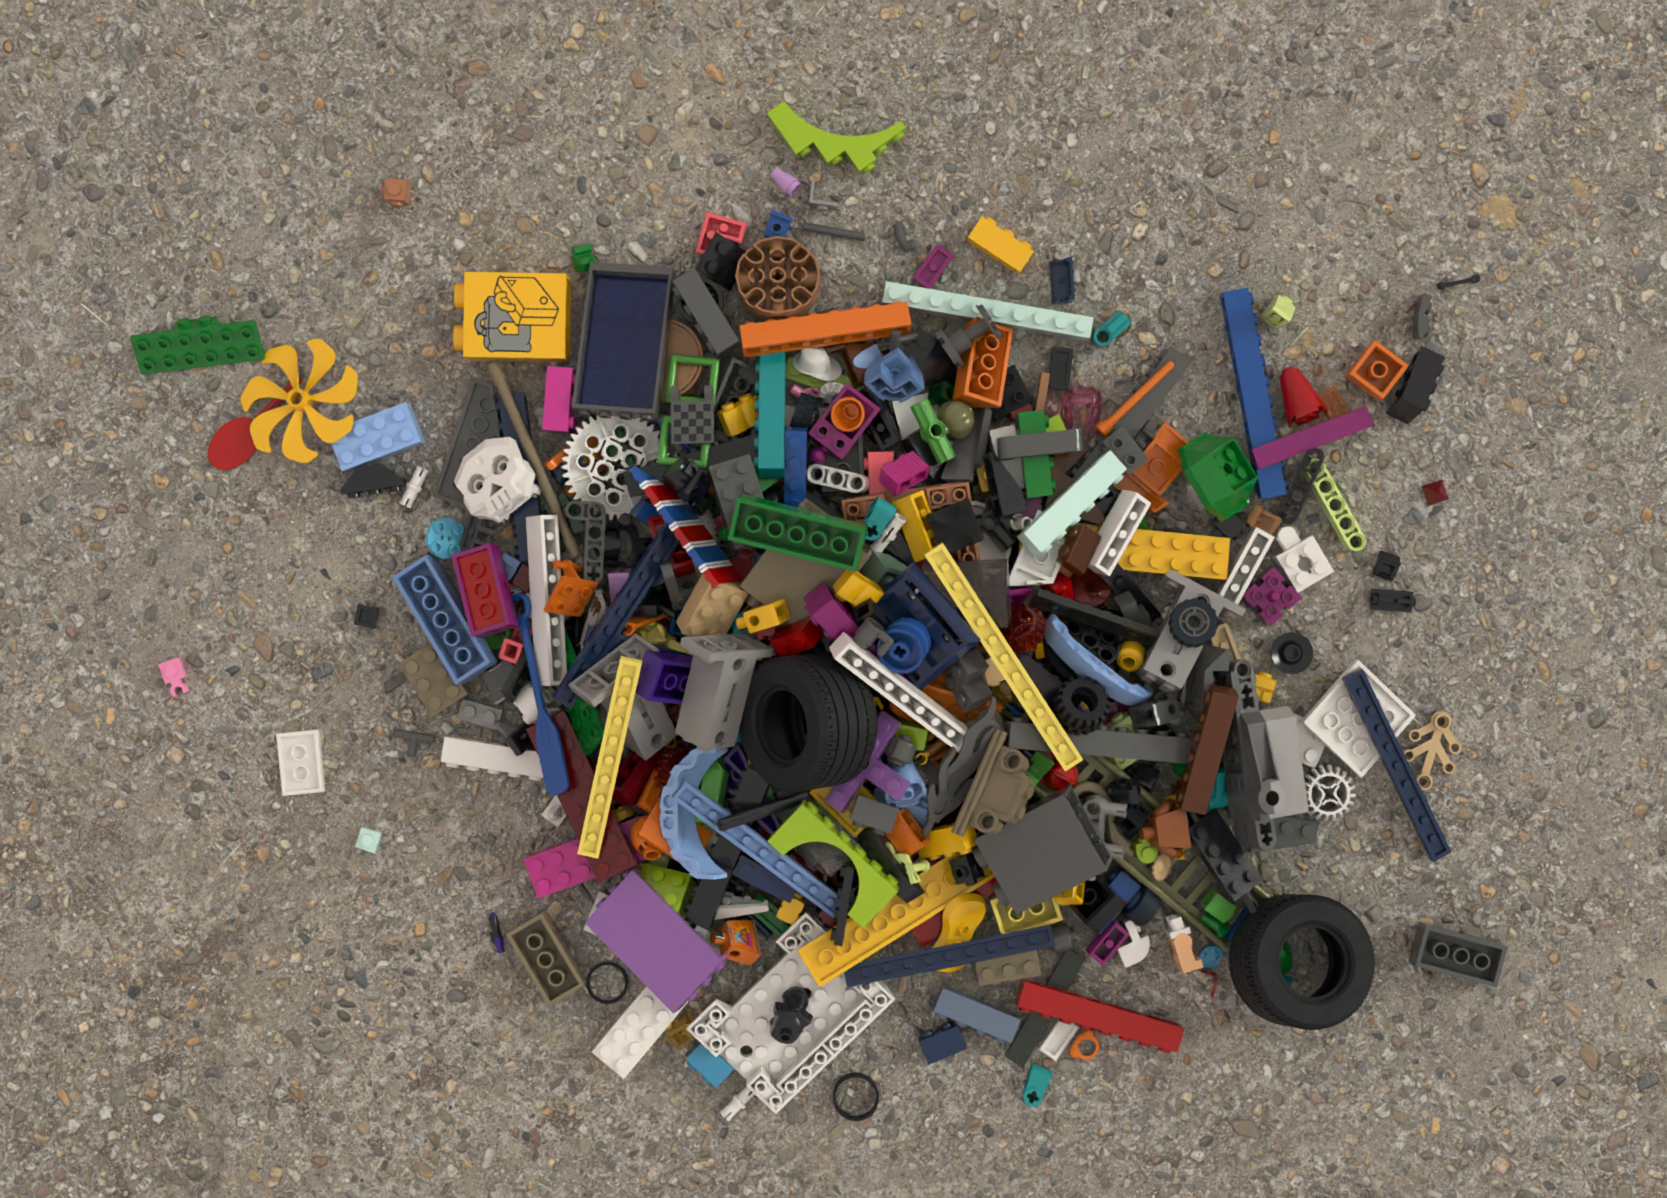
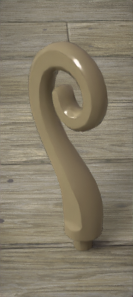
M1083 781L1072 786L1077 796L1083 792H1090L1113 803L1112 798H1109L1108 791L1095 782ZM1089 804L1092 810H1097V804ZM1107 815L1105 817V826L1110 844L1124 845V853L1128 857H1132L1135 853L1131 848L1132 842L1121 833L1119 827L1113 822L1116 816Z

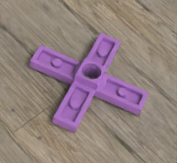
M881 711L877 718L876 742L868 767L862 770L853 780L834 786L825 799L828 804L840 813H845L866 779L895 800H901L911 782L879 759L901 725V722L887 712Z

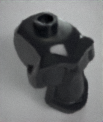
M797 986L791 987L783 993V1003L775 1002L773 1006L775 1016L771 1024L770 1035L776 1041L783 1044L794 1043L804 1027L808 1026L813 1018L812 1014L805 1010L809 1004L807 992L805 989Z

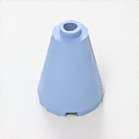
M887 757L886 765L911 782L900 801L895 800L884 792L885 801L889 805L890 802L894 803L899 808L918 804L922 796L926 797L927 788L913 760L910 764H905L902 767L889 762Z

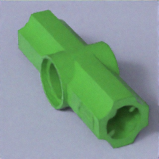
M928 398L911 406L910 408L921 428L920 436L925 442H928L938 465L954 458L956 455L945 435L946 427L943 422L938 421ZM931 427L935 430V436L931 432Z

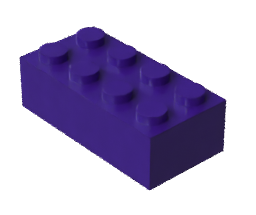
M646 650L642 659L635 693L648 701L682 704L693 656Z

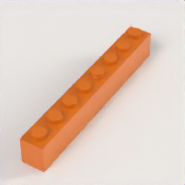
M895 301L888 305L874 304L867 308L853 307L845 311L832 310L824 314L811 313L803 317L790 316L781 320L768 319L760 323L747 322L744 325H739L743 357L886 338L891 337V332L895 329L900 330L901 335L911 333L912 324L908 303Z

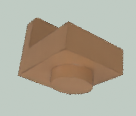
M1258 505L1249 511L1246 518V523L1250 528L1257 527L1272 536L1275 535L1282 522L1280 517L1263 510Z

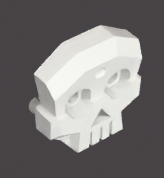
M511 437L485 439L463 457L454 480L456 487L464 495V504L471 515L479 519L492 520L498 523H505L504 519L508 520L514 510L531 497L536 498L541 493V487L533 483L535 479L533 469L529 462L523 460L516 440Z

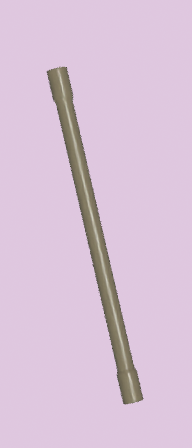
M498 361L487 365L488 371L494 384L497 386L552 515H558V528L570 559L577 558L582 555V552L570 530L515 404Z

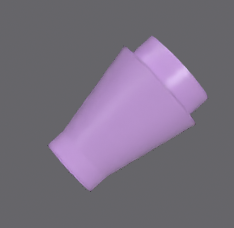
M776 167L770 174V177L785 195L793 197L801 188L798 178L786 173L779 167Z

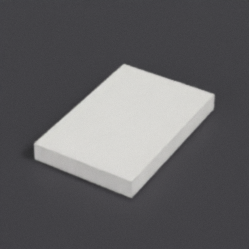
M319 729L277 733L282 796L325 792Z

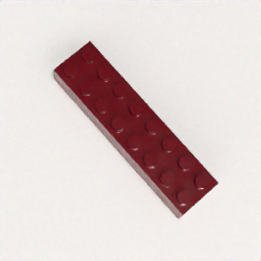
M562 711L552 716L551 719L559 731L569 777V788L566 792L557 795L580 844L595 770L589 755L585 756L583 749L580 747L579 739L572 727V721L568 712ZM535 724L526 730L538 754L535 740ZM612 803L609 809L599 858L586 856L598 883L639 864Z

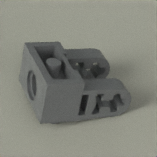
M670 562L660 565L674 611L684 608L702 575L699 571V566L695 565L694 562L695 571L678 578L677 576L675 577Z

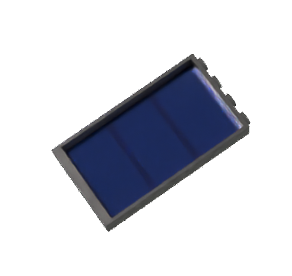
M590 262L572 409L579 416L590 417L591 414L606 419L611 418V416H619L623 420H631L634 417L640 418L642 421L659 419L674 298L672 288L675 287L673 280L676 279L673 267Z

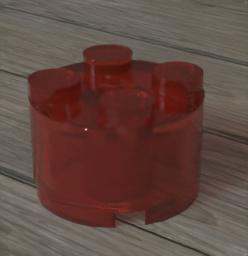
M1087 568L1085 574H1072L1070 579L1075 597L1074 600L1101 610L1110 595V586L1098 573H1095L1090 568Z

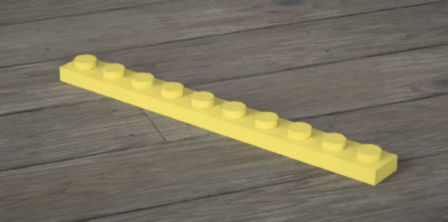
M624 656L620 657L577 854L599 858L642 660Z

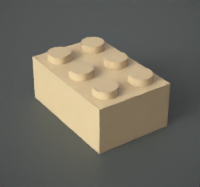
M702 574L676 621L682 634L690 637L727 634L749 594L739 587L742 582L719 584L712 589L711 583H708L705 575Z

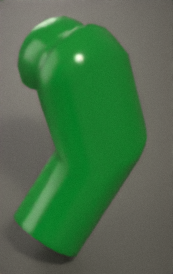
M1208 913L1202 916L1200 921L1215 930V934L1218 937H1225L1229 932V927L1226 923L1223 924Z

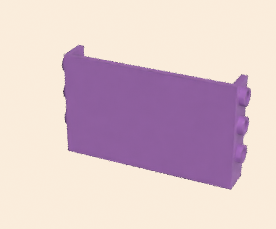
M640 866L635 869L629 868L622 876L624 880L620 884L616 883L609 890L611 894L607 899L604 897L597 903L596 907L598 909L585 924L672 1013H675L687 1001L691 1003L699 995L697 990L701 986L705 988L712 981L710 976L714 972L719 973L725 967L726 963L724 961L729 955L725 953L720 957L639 875L642 871Z

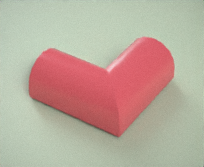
M706 212L695 253L703 256L715 232L732 242L742 244L747 223Z

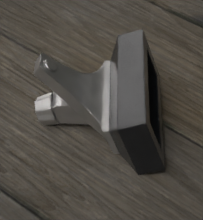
M499 720L494 723V726L502 733L498 737V742L500 744L508 743L516 756L522 755L533 744L526 729L535 724L528 725L523 721L517 728H512Z

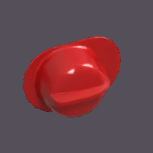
M1042 751L1055 764L1039 782L1054 791H1058L1070 784L1074 786L1078 780L1076 765L1064 771L1053 752Z

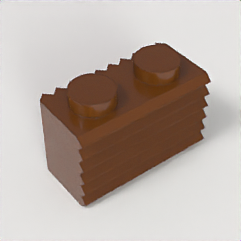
M1075 524L1067 531L1065 543L1058 550L1056 562L1073 574H1085L1102 536L1085 524Z

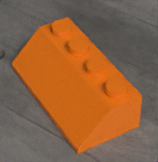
M975 317L967 322L964 326V331L982 320V318ZM995 323L1003 336L1000 338V341L997 340L990 329L971 342L973 346L960 354L964 365L957 369L952 401H961L975 408L1001 407L1013 329Z

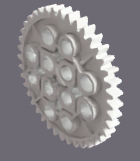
M596 415V420H594L590 416L588 417L589 424L582 421V429L575 427L577 435L570 434L573 441L565 442L570 448L563 449V452L568 455L561 458V460L567 462L561 466L562 469L567 470L566 473L562 474V477H568L569 479L564 485L572 486L568 493H576L572 498L573 500L580 498V501H593L603 504L609 520H612L614 514L617 520H619L620 515L623 513H631L636 517L630 511L643 495L631 498L626 482L623 485H619L616 478L618 474L627 472V467H630L625 462L628 454H632L635 457L634 465L639 464V467H644L648 461L658 458L660 438H657L660 431L653 432L652 430L655 425L651 424L647 427L648 421L640 422V418L633 419L632 417L631 420H623L619 416H611V418L606 419ZM618 426H622L625 430V435L622 438H618L615 435V429ZM637 435H641L644 439V443L640 447L634 444V438ZM590 436L597 439V445L594 448H590L587 445V439ZM612 440H615V441H617V442H622V443L626 442V440H627V441H628V444H627V445L630 446V448H632V449H634V450H636V451H638V452H635V451H633V450H627V449H625L624 452H623V451H622V448H623V447L620 446V444H618V443H616V442H614V441H612ZM609 445H613L616 448V454L613 457H609L606 454V448ZM600 450V456H602V460H597L595 462V457L592 456V454L597 453ZM582 455L586 456L589 460L586 467H581L578 464V459ZM606 460L610 462H617V460H619L618 464L625 469L616 468L614 471V466L611 465L612 463H609ZM601 464L606 465L608 469L605 476H600L597 472ZM592 477H595L601 481H608L609 479H611L610 483L613 484L614 487L623 490V492L615 488H607L605 490V485ZM593 483L599 487V492L596 495H591L588 490L589 486ZM611 492H615L618 495V501L615 504H611L608 501V495ZM597 506L591 507L593 508L592 515H596L600 511Z

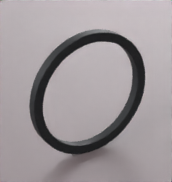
M601 962L595 965L587 976L586 986L588 993L597 1002L603 1004L615 1003L627 991V974L620 965L614 962ZM600 966H614L624 976V990L619 997L613 1000H602L591 991V974Z

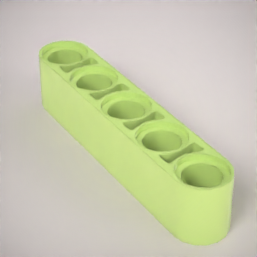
M1312 459L1311 463L1319 461V459ZM1323 463L1313 484L1312 491L1343 547L1348 551H1360L1366 545L1365 536ZM1302 472L1307 482H1310V473ZM1322 481L1328 485V490L1325 493L1321 492L1319 488ZM1332 500L1338 503L1336 511L1331 510L1329 506ZM1342 518L1348 521L1346 529H1342L1340 526ZM1353 536L1358 539V545L1355 548L1350 544V539Z

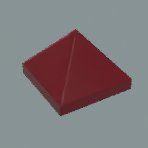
M1442 479L1422 486L1428 506L1449 499Z

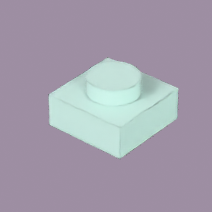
M363 826L361 827L355 847L375 854L383 833Z

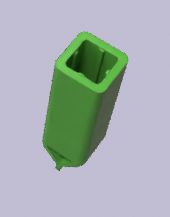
M719 757L703 776L700 790L723 807L729 772L723 764L724 759ZM695 816L694 822L700 825L709 826L701 819H699L697 816Z

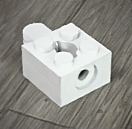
M1283 527L1277 531L1276 540L1283 551L1272 556V559L1285 578L1286 583L1291 585L1297 593L1334 572L1313 535L1300 539L1292 527Z

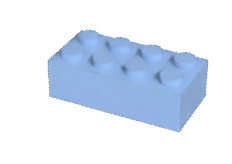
M404 402L354 421L352 430L339 441L332 443L341 470L350 472L358 466L369 465L425 444V440L411 404Z

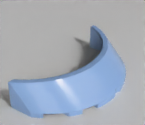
M1050 613L1039 626L1041 634L1056 654L1079 676H1082L1083 679L1087 676L1093 682L1094 680L1098 681L1100 687L1103 685L1105 688L1104 693H1108L1110 698L1128 706H1136L1152 695L1153 688L1151 686L1145 689L1139 684L1132 685L1073 639L1068 633L1067 627L1058 619L1056 614Z
M696 748L690 751L678 765L673 767L670 772L671 776L666 786L663 787L661 794L660 826L663 838H666L671 849L669 852L672 857L678 860L690 872L689 874L696 879L715 880L727 878V873L718 867L705 851L698 835L696 822H694L695 815L672 799V795L685 779L699 788L706 771L720 756L728 752V748L724 750L720 748L710 749L709 751H701Z

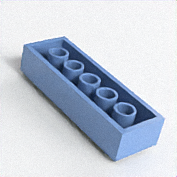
M425 555L392 577L456 685L466 684L498 663L485 638H476L470 635L463 602L435 556Z

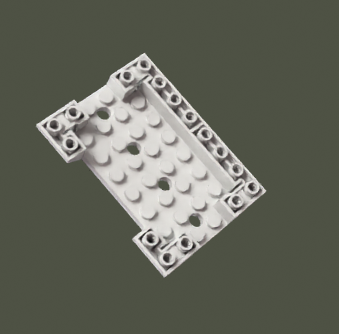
M805 912L776 940V943L787 953L732 1006L715 999L686 1027L715 1057L720 1054L746 1079V1086L775 1114L895 1000L894 995L883 981L847 988L844 972L823 986L818 987L797 950L830 928L823 926L817 917L808 912ZM791 987L808 988L812 993L808 997L809 1004L805 1010L812 1014V1022L804 1027L794 1043L783 1044L776 1041L770 1035V1020L775 1016L773 1010L775 1002L783 1003L782 995ZM747 1045L752 1048V1052L750 1054H743L740 1049Z

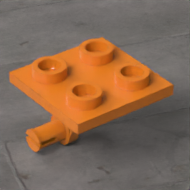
M555 559L552 562V567L554 569H562L564 576L560 577L543 610L547 613L581 617L598 582L580 579L576 572L581 571V563H572L571 560L567 559L564 561Z

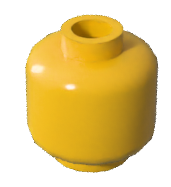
M1131 640L1125 641L1120 645V651L1116 657L1117 665L1127 672L1137 671L1143 665L1145 650L1140 643Z

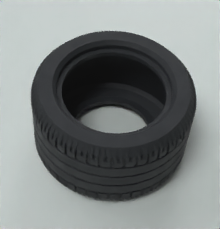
M814 652L775 657L767 660L755 669L752 674L739 729L745 753L756 772L772 787L784 792L797 793L841 785L857 777L868 764L875 746L877 713L871 690L866 682L835 660L831 652ZM803 710H804L805 717H806L807 734H806L805 726H804Z
M1282 894L1259 902L1258 905L1261 908L1251 915L1247 912L1242 917L1230 941L1228 953L1229 971L1233 985L1240 998L1255 1014L1278 1025L1305 1030H1321L1345 1021L1364 1003V999L1367 998L1366 996L1369 994L1368 992L1370 987H1372L1371 984L1374 979L1375 954L1372 941L1368 932H1366L1365 926L1349 908L1325 896ZM1314 927L1320 933L1327 946L1329 966L1322 985L1315 993L1307 997L1295 992L1286 983L1280 968V955L1285 942L1293 933L1304 928Z

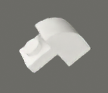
M1124 918L1122 922L1130 934V939L1121 943L1122 946H1119V949L1116 950L1123 965L1127 968L1146 957L1150 948V940L1146 932L1138 934L1141 932L1139 926L1128 918Z

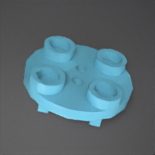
M442 517L433 521L426 533V545L429 552L440 559H449L451 555L461 552L459 545L464 532L463 525L449 517Z

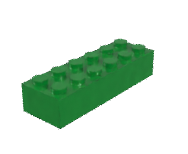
M741 493L736 500L728 540L856 572L860 565L869 525Z

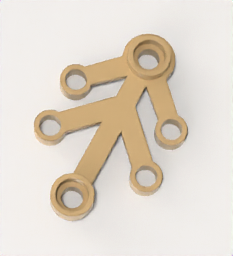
M1444 711L1435 712L1431 716L1430 723L1419 729H1411L1407 733L1410 741L1417 742L1421 739V736L1433 731L1431 739L1412 749L1403 750L1404 755L1407 752H1411V758L1407 759L1408 762L1413 761L1416 756L1427 751L1421 773L1415 776L1418 783L1420 778L1425 779L1423 785L1419 784L1421 790H1428L1433 785L1430 772L1436 754L1441 762V770L1444 773L1452 774L1455 771V764L1449 760L1440 743L1442 734L1448 742L1447 750L1450 753L1458 754L1462 749L1461 744L1456 741L1450 730L1452 719ZM1439 718H1442L1444 721L1442 725L1437 723ZM1413 732H1417L1416 739H1412L1411 734ZM1453 744L1457 745L1456 751H1452L1451 746ZM1447 764L1451 765L1450 771L1445 770Z

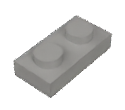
M463 698L457 719L498 730L494 723L497 720L501 721L504 709Z

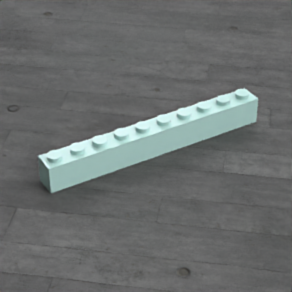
M887 281L882 305H888L895 301L907 302L908 308L911 311L968 321L975 317L983 319L976 305L982 304L991 317L990 321L996 324L1084 341L1090 339L1094 317Z

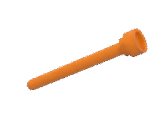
M1168 361L1108 419L1100 420L1094 426L1104 438H1107L1112 433L1113 425L1174 368V362Z

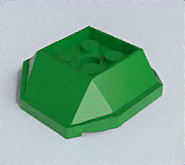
M1204 433L1177 449L1179 456H1181V466L1185 476L1203 506L1211 514L1217 516L1220 522L1249 505L1251 492L1258 477L1235 438Z

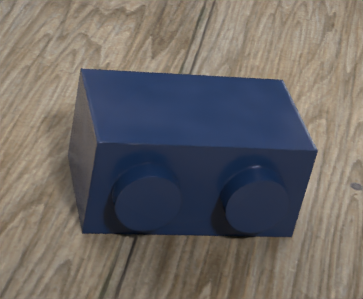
M945 1022L940 1025L941 1028L934 1031L932 1029L926 1030L918 1037L928 1065L967 1049L960 1028L955 1022Z

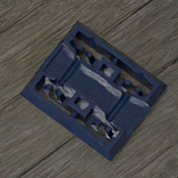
M915 562L911 563L882 589L884 595L876 604L885 612L888 626L899 618H913L920 621L927 628L931 636V647L920 667L912 672L905 673L919 690L926 687L981 640ZM907 579H910L913 585H909ZM918 588L920 592L916 594L914 590ZM909 592L915 596L914 600L908 595ZM921 597H926L929 603L926 605ZM943 618L949 625L948 627H944L940 622ZM951 630H953V631L955 632L954 635H951V634H950V631H951ZM946 633L951 640L948 642L943 634ZM959 637L963 643L957 642V638Z

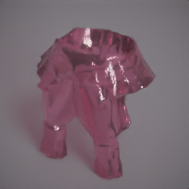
M1080 384L1067 388L1061 400L1064 409L1066 430H1072L1073 408L1075 404L1085 405L1084 439L1089 440L1092 422L1093 435L1099 434L1094 426L1100 421L1101 405L1103 404L1101 391L1097 387H1083Z

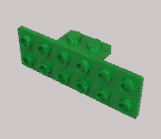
M204 315L198 319H179L176 321L173 329L169 331L137 334L130 337L142 375L265 359L263 345L255 320L220 324L218 316L210 317L209 315Z
M565 629L568 672L577 657ZM579 697L572 709L566 706L565 709L572 721V727L576 731L580 747L583 749L585 756H588L602 742L605 727L597 707L591 706Z

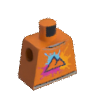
M755 920L726 921L717 931H712L710 934V943L718 944L721 956L727 953L729 955L727 959L751 966L761 956Z

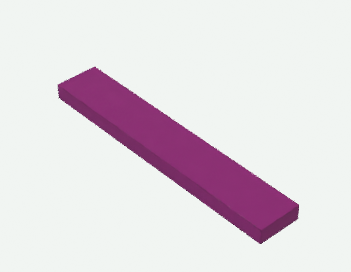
M1365 406L1250 450V453L1258 470L1374 425L1368 408Z

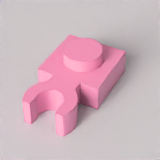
M181 657L158 664L164 683H171L172 685L170 693L173 697L178 696V687L182 688L183 693L189 691L188 686L182 682V679L186 678L187 675Z

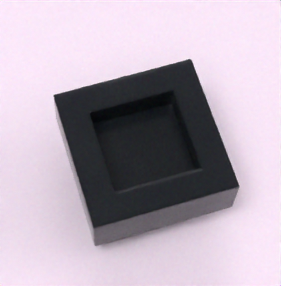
M358 604L354 625L376 629L380 608Z

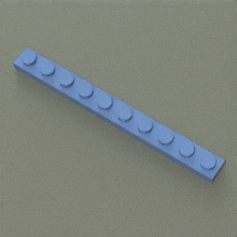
M686 779L673 793L672 799L834 918L835 907H840L841 900L837 899V892L787 854L783 856L767 842L768 840L748 825L743 824L725 831H719L716 826L718 819L732 815V813Z

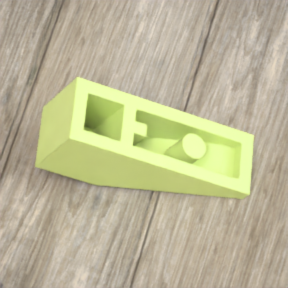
M1277 295L1261 314L1260 318L1274 329H1278L1290 322L1296 307L1292 305L1293 301L1287 296Z

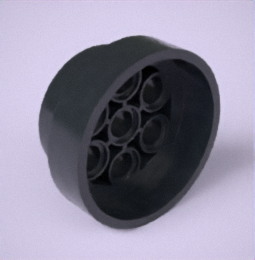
M1067 618L1061 621L1067 627L1068 633L1073 639L1117 673L1120 667L1116 661L1121 645L1119 636ZM1043 638L1045 658H1041V662L1045 669L1051 674L1060 677L1062 683L1068 681L1071 677L1075 679L1079 676L1056 654L1045 638Z

